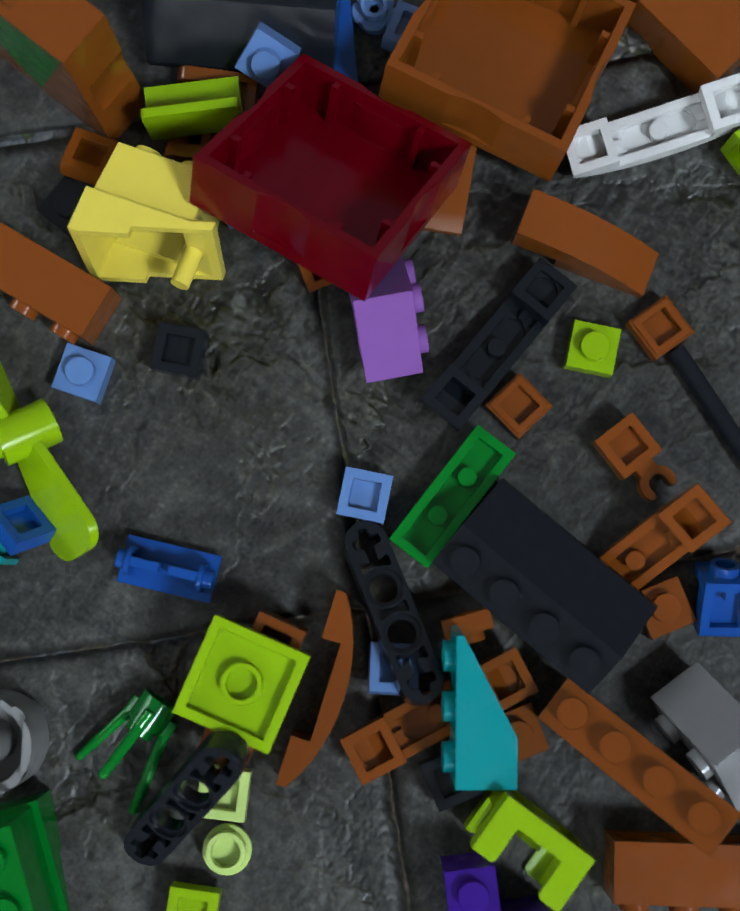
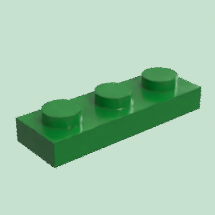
M477 425L389 540L428 569L434 558L453 537L516 453L480 425Z

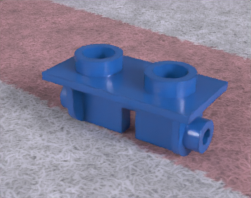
M128 534L125 549L120 548L115 559V567L120 568L117 582L211 604L222 556Z

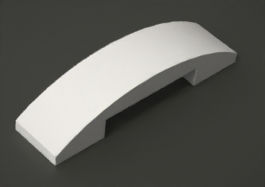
M740 73L701 85L699 92L611 122H608L607 117L580 125L566 153L573 178L599 175L644 164L701 145L739 129Z

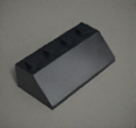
M142 0L146 54L149 65L176 68L186 65L241 72L234 67L261 21L300 46L299 57L304 53L335 70L341 0Z
M504 478L495 486L432 561V563L588 695L623 658L658 607L656 603Z

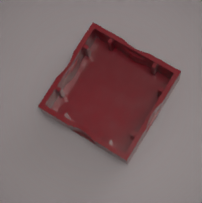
M303 53L266 88L261 99L252 108L232 119L193 156L189 203L365 302L455 190L472 143L410 110L383 100L357 81Z

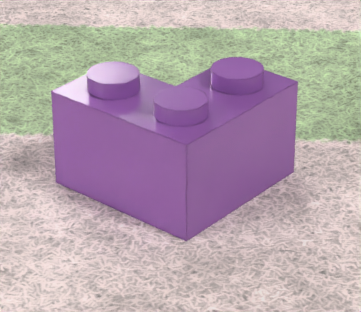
M401 256L365 302L349 293L366 383L423 373L421 354L429 352L425 325H417L416 313L424 312L420 283H416L412 258L403 259Z

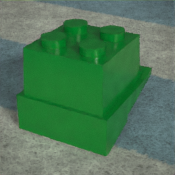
M50 789L0 805V911H71L60 855L62 846Z

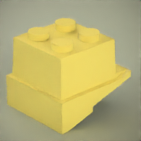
M118 142L95 187H85L67 226L90 275L100 281L147 283L149 277L171 278L170 283L173 286L182 290H189L193 279L223 280L226 271L217 230L220 220L189 203L192 161L180 163L161 156L156 150L148 146L137 145L133 147Z

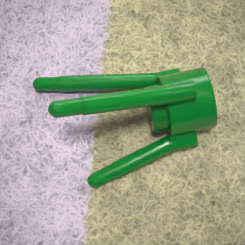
M145 689L141 696L134 694L125 708L75 753L76 760H83L129 719L126 724L127 728L130 729L99 771V777L106 779L138 737L150 742L154 735L157 736L129 807L131 815L138 813L167 741L178 726L172 720L175 716V713L172 712L174 706L149 689Z

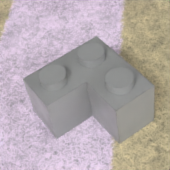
M696 661L650 697L659 713L654 722L672 744L680 740L690 750L685 755L700 774L697 777L698 780L740 812V703Z

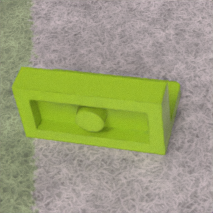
M238 76L144 87L146 108L140 109L141 121L152 140L217 133L232 119L244 113L240 80Z

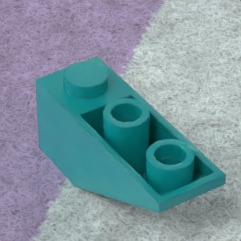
M451 625V640L442 641L443 671H450V691H442L441 694L442 721L450 722V741L441 742L442 773H450L455 791L517 790L518 738L458 625Z

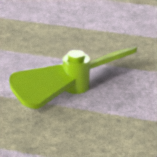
M0 361V459L3 458L7 466L18 463L31 498L57 529L49 542L51 549L60 559L72 561L96 546L99 538L97 522L48 450V448L63 442L62 433L49 406L43 398H40L20 407Z

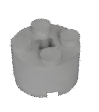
M0 689V795L36 774L46 757L49 746L48 724L40 703L22 693L6 689Z

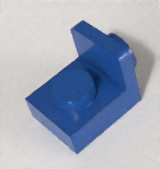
M721 557L713 558L710 562H694L693 573L700 583L695 611L697 621L693 625L698 636L740 637V563Z

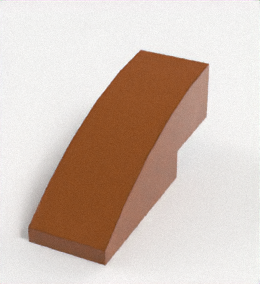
M536 189L532 191L512 242L514 245L554 259L553 266L642 298L659 255L651 247L619 227L586 210Z

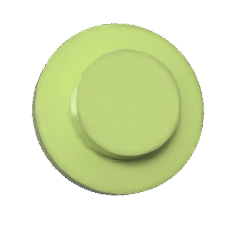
M223 823L217 825L207 834L203 842L202 854L204 861L217 874L234 875L243 870L248 864L252 855V841L247 831L237 824Z

